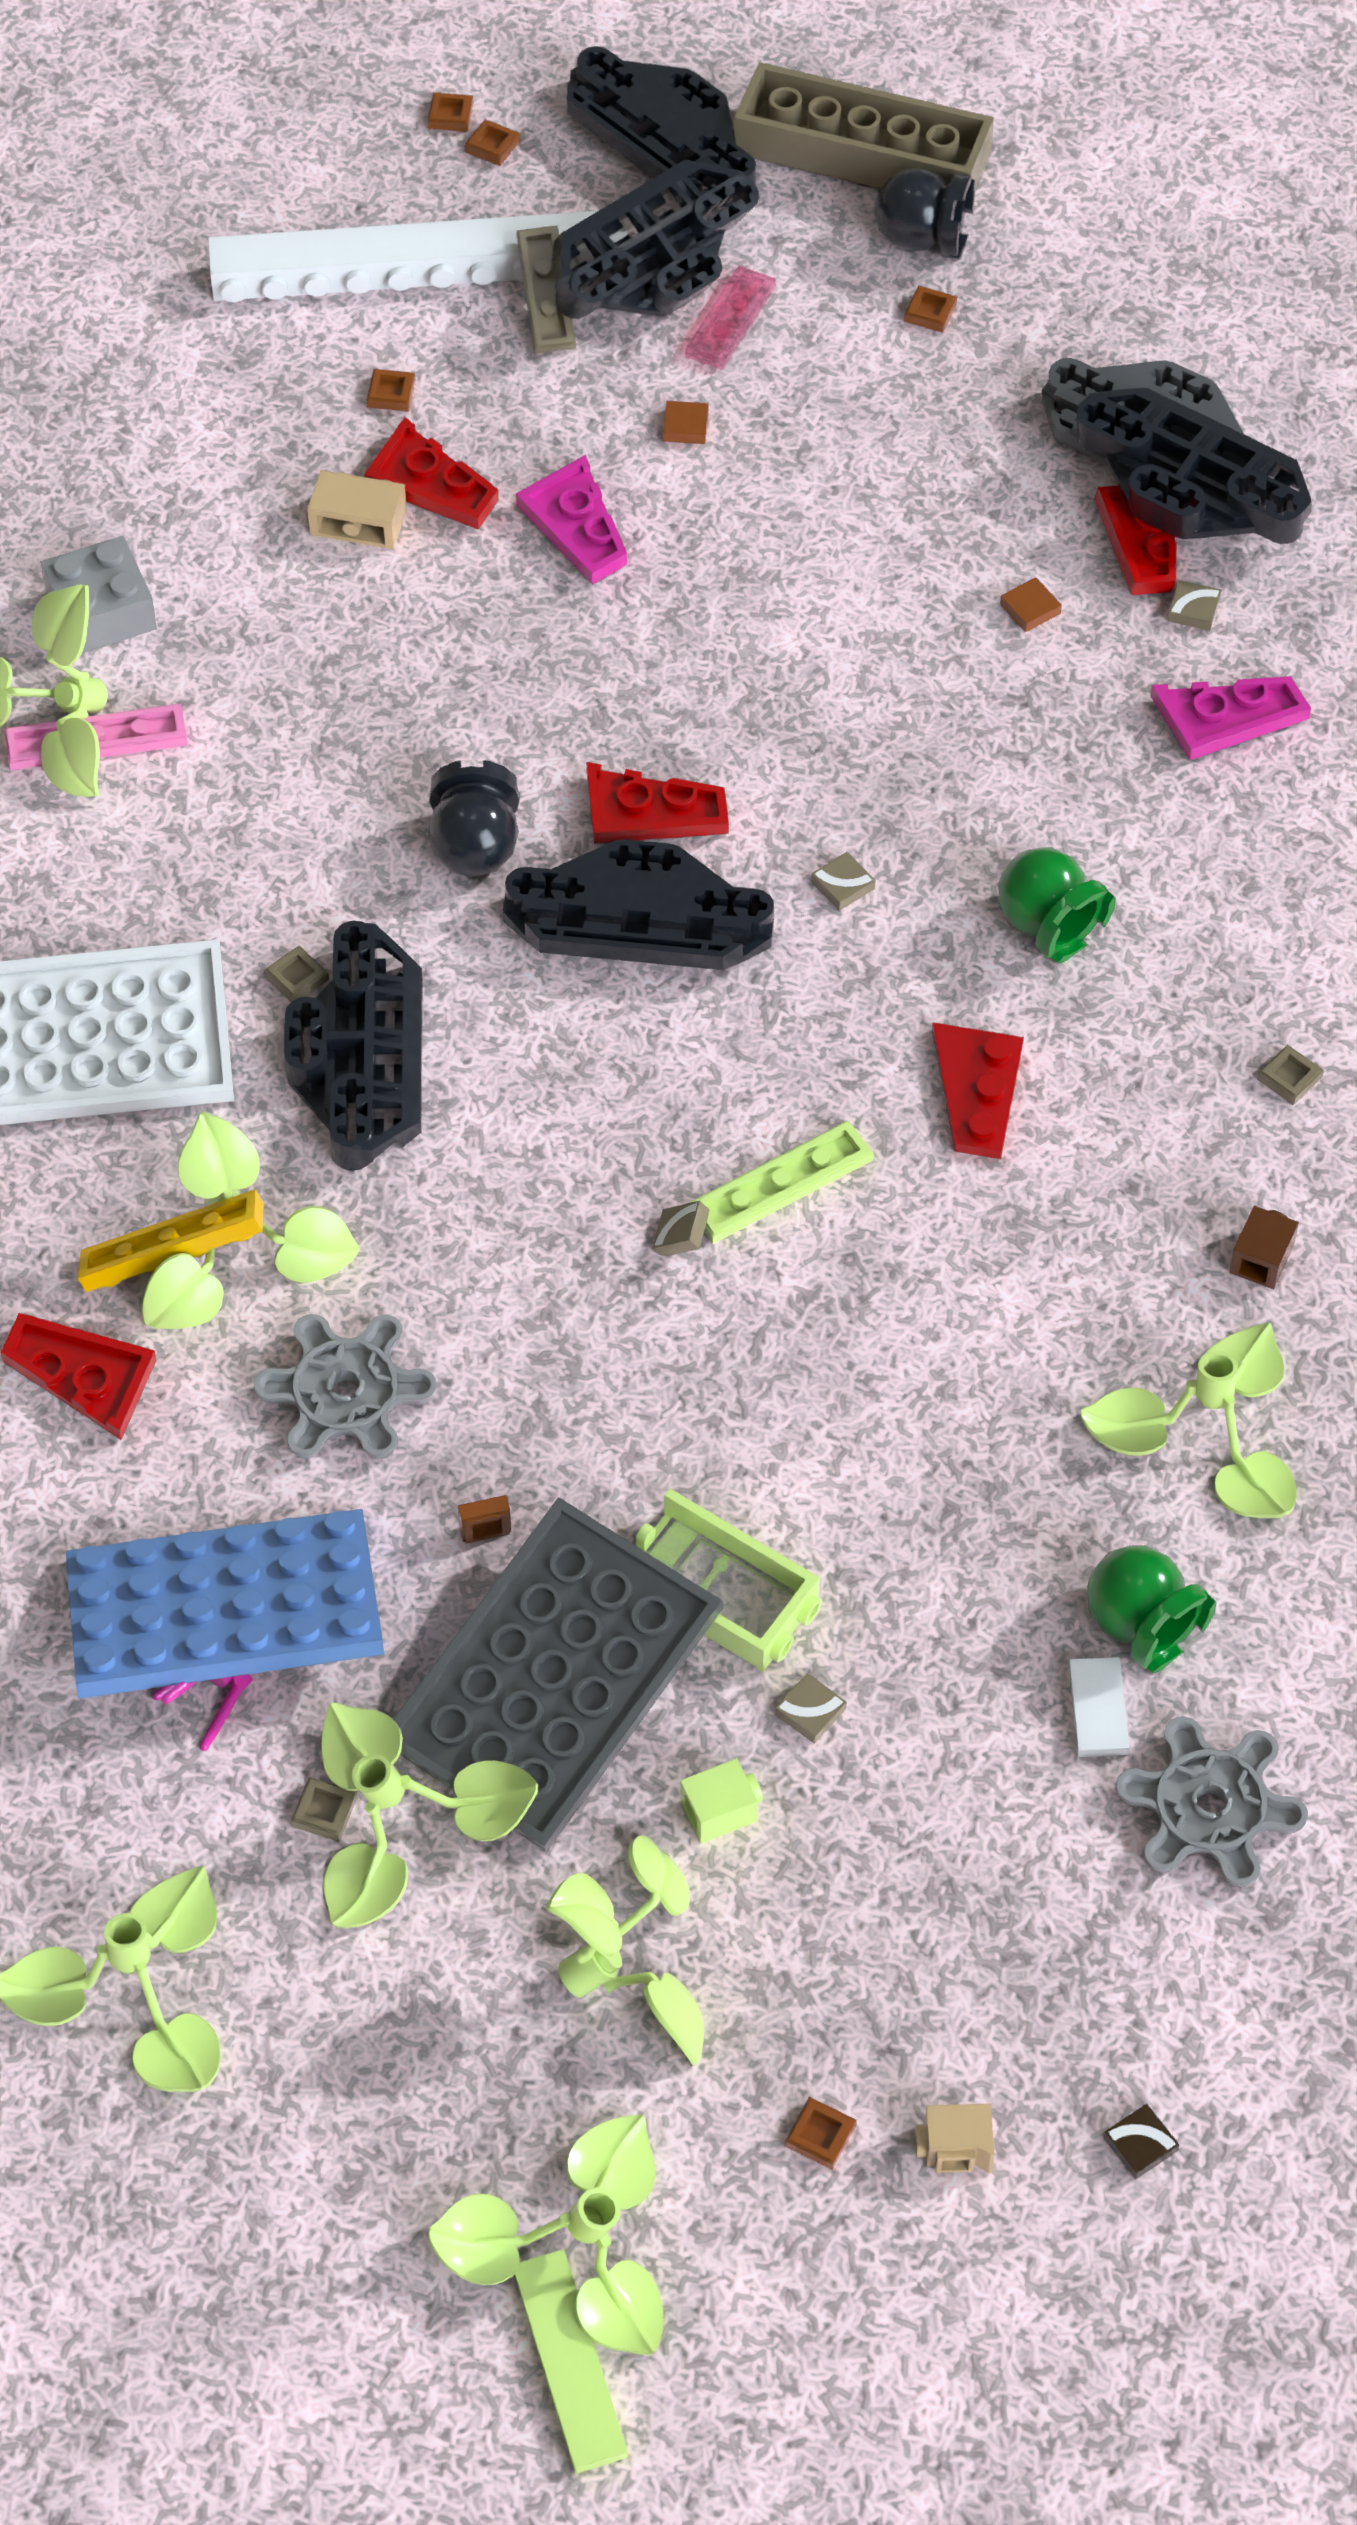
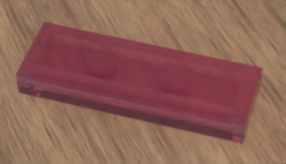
M738 266L687 345L685 357L724 370L774 291L776 278Z

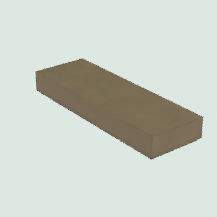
M558 225L516 230L534 353L576 348L573 321L571 318L563 315L556 304V289L554 287L556 286L559 258L552 261L554 240L559 236Z

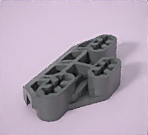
M1062 358L1050 367L1048 372L1049 380L1042 389V403L1055 440L1103 463H1106L1104 459L1083 449L1077 438V409L1089 393L1149 388L1244 434L1222 392L1214 381L1167 360L1094 368L1077 359ZM1124 401L1118 402V404L1124 406ZM1055 409L1060 410L1061 414L1057 413ZM1165 425L1162 426V429H1164V430H1166V431H1167L1168 428H1169V427H1167V426H1165ZM1216 450L1214 454L1220 456L1221 452Z

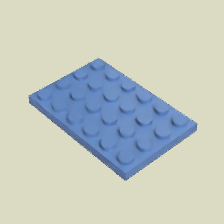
M363 1509L335 1511L328 1514L286 1518L279 1521L250 1525H236L229 1528L187 1532L180 1535L152 1539H137L130 1542L88 1546L66 1551L78 1699L171 1686L180 1682L192 1683L385 1655Z

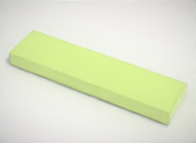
M847 1120L691 1202L701 1201L710 1209L704 1232L714 1244L873 1161L874 1153Z
M562 2249L520 2262L519 2269L514 2277L575 2474L628 2458V2450L594 2342L581 2329L577 2320L575 2303L578 2291L565 2250Z

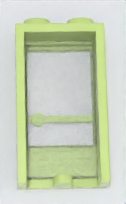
M669 1489L664 1495V1516L655 1527L645 1523L637 1533V1547L722 1600L724 1608L704 1636L754 1665L761 1672L765 1671L772 1660L779 1663L785 1658L794 1641L792 1633L800 1623L806 1626L809 1625L821 1607L822 1600L819 1598L820 1577L672 1489Z

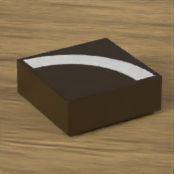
M1145 2104L1106 2130L1103 2136L1104 2140L1135 2180L1178 2152L1180 2146L1148 2104Z

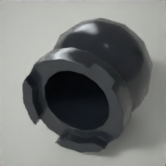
M924 168L902 169L890 177L878 191L874 214L879 231L893 245L906 251H925L938 244L942 257L961 259L969 234L961 232L965 213L973 214L975 180L972 179V176L955 174L951 183L947 184L938 173Z
M460 760L441 767L432 776L429 803L433 809L428 835L434 856L451 872L473 878L497 872L513 855L519 834L514 814L518 809L520 801L516 775L505 766L483 760V767L470 766L461 768Z

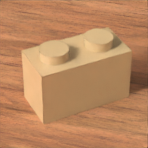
M321 470L307 508L310 535L394 549L407 511L405 484Z

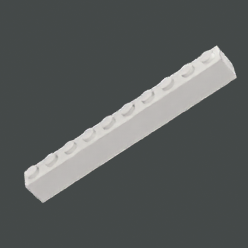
M597 211L208 237L214 301L239 302L243 299L264 297L281 299L285 296L308 294L318 297L326 293L337 292L361 294L368 290L380 289L403 291L410 287L423 286L446 288L452 284L476 283L488 285L496 281L510 280L523 282L516 230L558 225L560 235ZM626 219L620 221L624 228L609 237L614 243L627 236ZM584 243L577 247L580 254L570 261V269L585 260L587 263L594 260V257Z

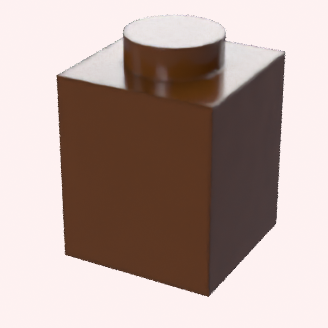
M1254 1205L1233 1249L1229 1273L1274 1290L1294 1247L1299 1222L1288 1218L1279 1211L1265 1210Z

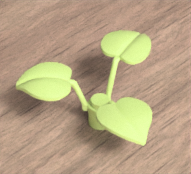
M79 584L55 590L43 596L38 601L32 617V634L35 644L40 649L48 650L46 659L49 663L72 677L64 678L56 685L55 689L10 687L12 667L9 662L0 657V728L7 722L11 713L12 704L10 696L54 698L56 704L64 711L70 712V714L57 720L56 726L58 731L48 733L42 741L41 763L43 770L49 780L62 791L76 796L96 797L99 796L97 783L100 760L99 741L94 727L85 719L88 717V713H98L105 707L107 689L99 678L89 677L88 672L78 671L71 666L79 659L84 649L89 618V586Z
M200 1112L197 1116L193 1130L181 1149L178 1159V1175L181 1183L186 1190L195 1196L205 1198V1206L240 1195L239 1189L252 1185L257 1179L260 1168L258 1153L250 1139L230 1122L207 1112ZM308 1206L297 1210L286 1220L283 1229L284 1236L276 1233L263 1222L262 1233L273 1242L281 1244L275 1254V1266L281 1274L292 1281L309 1283L326 1278L346 1267L358 1254L359 1245L352 1237L344 1221L327 1208ZM215 1248L205 1254V1261L201 1267L192 1255L179 1253L167 1258L155 1269L148 1281L142 1301V1315L145 1325L159 1329H182L204 1324L216 1316L222 1306L224 1292L219 1279L208 1273L214 1264Z
M1270 1322L1238 1331L1208 1349L1199 1360L1196 1380L1187 1381L1186 1390L1173 1409L1166 1415L1162 1400L1152 1392L1141 1388H1125L1113 1391L1094 1404L1081 1409V1419L1095 1439L1118 1453L1139 1456L1154 1453L1166 1445L1168 1434L1164 1425H1171L1176 1421L1193 1395H1196L1207 1408L1220 1409L1223 1407L1225 1409L1231 1458L1235 1464L1221 1468L1216 1475L1215 1493L1219 1501L1233 1513L1253 1518H1281L1284 1515H1289L1294 1509L1297 1490L1289 1467L1280 1458L1266 1451L1252 1453L1244 1460L1240 1454L1234 1413L1235 1391L1246 1397L1263 1396L1276 1390L1284 1378V1360L1277 1346Z
M330 1703L322 1731L321 1744L324 1769L327 1776L336 1786L346 1791L359 1790L368 1802L365 1810L370 1814L377 1842L376 1849L365 1843L349 1845L338 1851L327 1866L323 1883L324 1895L330 1914V1923L338 1928H353L367 1925L386 1915L402 1898L407 1887L408 1867L401 1857L394 1854H385L387 1841L379 1812L381 1809L397 1805L403 1798L405 1790L409 1789L447 1808H457L455 1822L459 1830L473 1840L484 1842L500 1839L519 1824L538 1793L537 1782L529 1773L515 1765L500 1761H481L467 1766L457 1774L454 1780V1790L457 1798L447 1797L413 1781L409 1775L401 1776L394 1768L393 1764L401 1753L403 1738L399 1726L390 1716L373 1709Z
M641 1835L630 1842L628 1858L635 1876L651 1894L648 1901L619 1926L617 1921L613 1919L614 1911L610 1898L604 1889L589 1875L584 1873L574 1874L564 1880L554 1891L546 1906V1911L566 1921L588 1943L583 1948L560 1961L558 1970L566 1988L578 1998L586 1996L602 1985L610 1993L621 1986L639 1983L646 1984L644 1986V1995L650 2009L687 2056L692 2066H694L701 2058L704 2024L698 2004L688 1989L669 1973H664L659 1978L652 1972L617 1977L618 1969L622 1967V1958L619 1953L622 1946V1936L653 1910L659 1902L673 1916H678L685 1912L690 1902L689 1886L678 1865L649 1837Z
M205 1867L193 1868L166 1879L144 1893L135 1902L130 1913H122L111 1918L104 1928L106 1944L97 1947V1957L87 1977L86 1965L77 1953L63 1947L40 1949L23 1957L12 1967L0 1973V2000L11 2012L32 2024L55 2026L70 2022L80 2016L85 2009L86 2000L83 1990L90 1989L95 1985L105 1961L109 1960L111 1966L122 1973H137L152 2019L158 2029L145 2033L135 2044L132 2059L135 2071L141 2080L150 2087L169 2092H198L201 2089L207 2088L216 2078L221 2061L220 2044L215 2030L205 2019L193 2013L181 2014L167 2025L162 2017L146 1967L150 1958V1949L157 1947L159 1943L170 1952L183 1953L202 1946L214 1934L218 1922L217 1907Z
M630 2115L611 2119L590 2129L576 2141L568 2154L566 2164L567 2176L573 2186L585 2192L568 2213H562L557 2219L525 2235L516 2236L518 2219L513 2209L499 2197L490 2194H475L456 2202L429 2228L428 2238L438 2258L449 2270L464 2280L475 2284L495 2285L510 2279L518 2271L520 2266L518 2246L528 2245L562 2227H568L569 2232L576 2240L586 2244L596 2243L597 2245L595 2269L599 2277L591 2278L583 2283L576 2296L575 2312L581 2329L594 2342L609 2349L645 2356L657 2351L662 2338L664 2318L660 2292L653 2277L643 2266L633 2260L620 2261L609 2271L606 2267L607 2248L611 2244V2239L607 2233L618 2222L621 2210L630 2209L641 2204L649 2196L655 2183V2160L648 2140L646 2120L643 2115Z

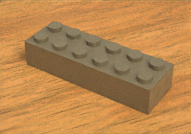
M762 62L758 63L734 116L736 145L749 153L754 159L876 188H881L890 177L902 169L924 168L938 173L947 184L951 183L955 174L972 176V179L975 180L976 192L992 152L994 117Z

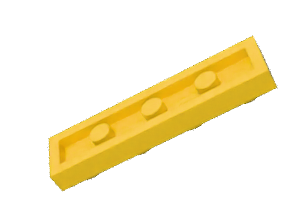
M254 1189L230 1199L219 1201L81 1249L78 1280L87 1293L101 1287L115 1286L124 1279L144 1272H154L164 1260L179 1253H187L193 1257H199L211 1249L234 1241L242 1242L248 1240L253 1235L262 1232L264 1203L257 1190Z

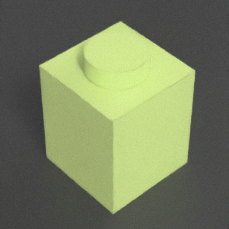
M737 1758L680 1780V1801L701 1844L757 1822L758 1803L763 1802L762 1792L753 1773L745 1775Z

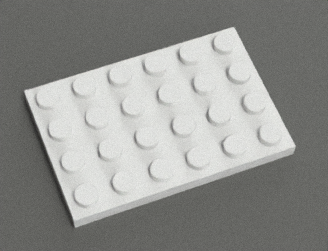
M219 939L0 961V1125L235 1101Z

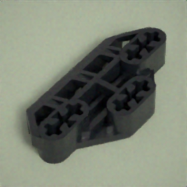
M599 46L588 47L579 53L577 66L570 71V82L567 88V114L649 176L655 178L683 160H690L743 171L756 184L755 159L736 145L728 100L722 91L688 68L624 61L608 49ZM702 173L692 178L696 180L695 186L699 191L703 190V186L707 188L712 184L718 186L723 183L720 179ZM724 202L720 207H729L733 202Z
M683 160L565 230L554 240L552 261L559 258L556 286L554 287L556 289L555 297L558 309L563 315L571 319L585 317L598 308L664 317L701 295L721 275L722 262L718 253L724 232L737 225L757 205L759 191L756 184L743 171L708 163ZM702 173L720 179L723 183L718 186L712 184L699 191L695 186L696 180L692 178ZM671 192L681 209L676 212L670 209L657 217L653 211L666 203L663 195ZM724 202H733L729 207L721 210L713 219L704 218L709 213L711 214L716 211ZM628 217L638 234L632 238L628 234L614 243L609 237L624 228L620 221ZM584 243L594 257V260L589 263L585 260L570 269V261L580 254L577 247ZM695 272L697 274L691 280L688 279L683 282L675 291L670 290L668 292L666 290L672 284L674 285L681 281L688 273L692 274ZM602 275H612L606 281L599 283L590 293H581L587 286L589 287L596 283Z
M1149 388L1089 393L1078 406L1077 438L1080 446L1106 461L1130 511L1139 520L1183 540L1256 533L1278 544H1290L1301 536L1304 522L1311 513L1312 500L1296 459ZM1124 401V406L1118 404V402ZM1163 425L1169 427L1167 431L1162 429ZM1217 450L1221 452L1220 456L1214 454V452Z
M628 839L615 840L552 869L520 867L513 870L505 880L506 893L503 905V922L540 953L725 970L772 947L774 932V901L772 897L763 890L730 885L678 845Z
M353 920L341 924L335 930L333 937V979L316 998L306 996L292 1001L286 1008L284 1028V1058L288 1084L328 1128L334 1162L344 1170L350 1171L360 1170L368 1166L378 1155L384 1153L388 1147L401 1137L404 1147L422 1132V968L376 924ZM377 949H384L403 964V974L400 972L396 975L386 974V958L377 959ZM352 951H358L359 981L357 986H351ZM377 1001H403V1011H395L394 1029L385 1027L386 1012L376 1011ZM304 1027H310L311 1057L309 1063L304 1064L303 1032ZM402 1054V1064H394V1083L385 1082V1064H376V1055ZM349 1103H356L357 1134L354 1141H349L348 1134ZM402 1108L401 1118H393V1127L384 1132V1118L375 1119V1109Z

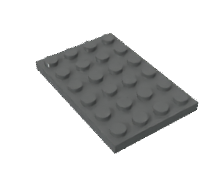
M558 1497L393 1719L399 1726L403 1738L400 1755L452 1790H454V1780L457 1774L476 1762L500 1761L525 1770L537 1782L538 1793L522 1820L513 1830L548 1852L724 1608L723 1602L718 1597Z

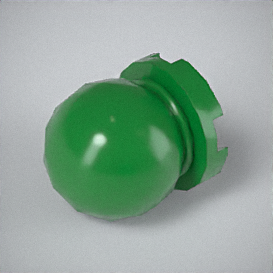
M1053 847L1028 849L1017 854L1002 872L998 883L999 907L1011 925L1027 936H1035L1038 950L1049 959L1051 957L1057 963L1067 961L1088 946L1083 938L1094 929L1097 923L1105 928L1115 909L1116 898L1108 891L1106 886L1097 880L1087 881L1085 873L1075 859Z
M1129 1545L1108 1552L1091 1572L1087 1585L1088 1609L1104 1633L1118 1642L1132 1643L1130 1656L1140 1667L1148 1668L1152 1673L1163 1670L1184 1653L1178 1644L1186 1639L1195 1627L1204 1633L1215 1614L1217 1602L1200 1584H1190L1185 1587L1184 1577L1172 1559L1146 1545Z

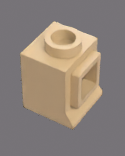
M991 2104L927 2105L925 2124L915 2125L916 2157H926L927 2167H935L936 2173L973 2172L974 2165L988 2173H992L995 2154Z

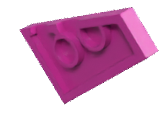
M586 455L516 493V505L592 585L627 565L626 549L613 518L608 514L603 503L602 492L598 483H595Z
M1291 676L1238 679L1234 685L1209 687L1208 681L1192 682L1191 688L1168 689V684L1152 685L1150 697L1189 760L1309 719L1311 712L1310 705Z

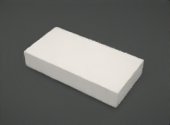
M1120 1657L1070 1659L1068 1667L1077 1757L1129 1755L1130 1747Z

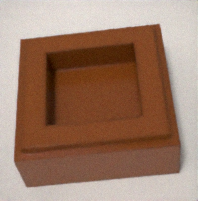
M433 92L428 116V129L468 132L474 104L473 95Z
M484 119L465 143V153L501 166L520 142V133Z
M918 285L904 313V322L943 333L957 305L958 296Z
M373 369L367 395V408L409 412L416 381L415 373Z
M666 401L663 442L706 444L709 403Z
M1037 577L1006 592L1000 598V605L1025 632L1061 614L1062 604Z
M507 1495L458 1505L459 1528L463 1542H466V1544L509 1535L512 1532Z
M809 2097L785 2140V2147L833 2170L857 2125V2120Z

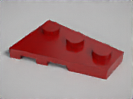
M406 417L403 418L364 473L365 478L405 484L406 502L478 530L499 501L498 488L463 461H454L443 452V447L432 437L427 440L416 431L415 424Z
M1118 486L1098 487L1094 501L1130 594L1142 595L1172 592L1176 582L1177 542L1175 537L1136 518L1130 511Z
M586 762L594 844L610 843L621 839L640 841L729 834L725 787L672 777L663 782L642 778V772L626 769L624 774L602 770V764Z
M932 1022V1035L936 1046L954 1151L1001 1159L1024 1037Z
M18 1313L1 1350L2 1360L5 1364L120 1440L123 1438L156 1363L155 1350Z

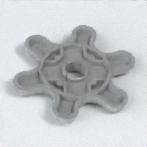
M318 1314L302 1316L294 1325L295 1339L304 1350L302 1360L296 1366L289 1369H264L255 1377V1392L263 1401L271 1404H291L299 1409L300 1419L287 1436L290 1450L299 1458H313L320 1452L327 1440L333 1437L349 1435L357 1438L361 1442L363 1450L372 1458L385 1459L394 1452L398 1444L397 1433L388 1422V1413L393 1408L402 1404H425L436 1393L437 1382L431 1372L425 1369H402L392 1362L390 1357L391 1351L403 1335L402 1324L396 1317L388 1314L376 1316L368 1323L367 1328L355 1338H341L333 1333L328 1321ZM342 1381H352L359 1386L353 1398L349 1395L342 1396L335 1392L332 1393V1390L336 1384Z
M1185 1716L1176 1717L1168 1722L1164 1731L1165 1742L1172 1753V1761L1169 1766L1157 1772H1149L1139 1768L1127 1769L1119 1775L1116 1782V1791L1126 1804L1150 1809L1160 1818V1830L1147 1842L1144 1851L1146 1862L1153 1870L1159 1873L1173 1871L1187 1855L1202 1853L1212 1856L1219 1862L1223 1876L1231 1885L1246 1887L1256 1881L1261 1869L1260 1862L1252 1848V1841L1255 1835L1264 1831L1282 1834L1298 1832L1306 1825L1308 1810L1299 1799L1292 1796L1276 1795L1264 1785L1263 1771L1275 1761L1279 1749L1277 1740L1272 1734L1261 1730L1251 1731L1243 1737L1242 1741L1235 1748L1218 1750L1211 1747L1205 1741L1202 1729L1195 1720ZM1205 1794L1217 1795L1225 1803V1808L1216 1816L1215 1813L1206 1812L1200 1806L1197 1807L1198 1798Z

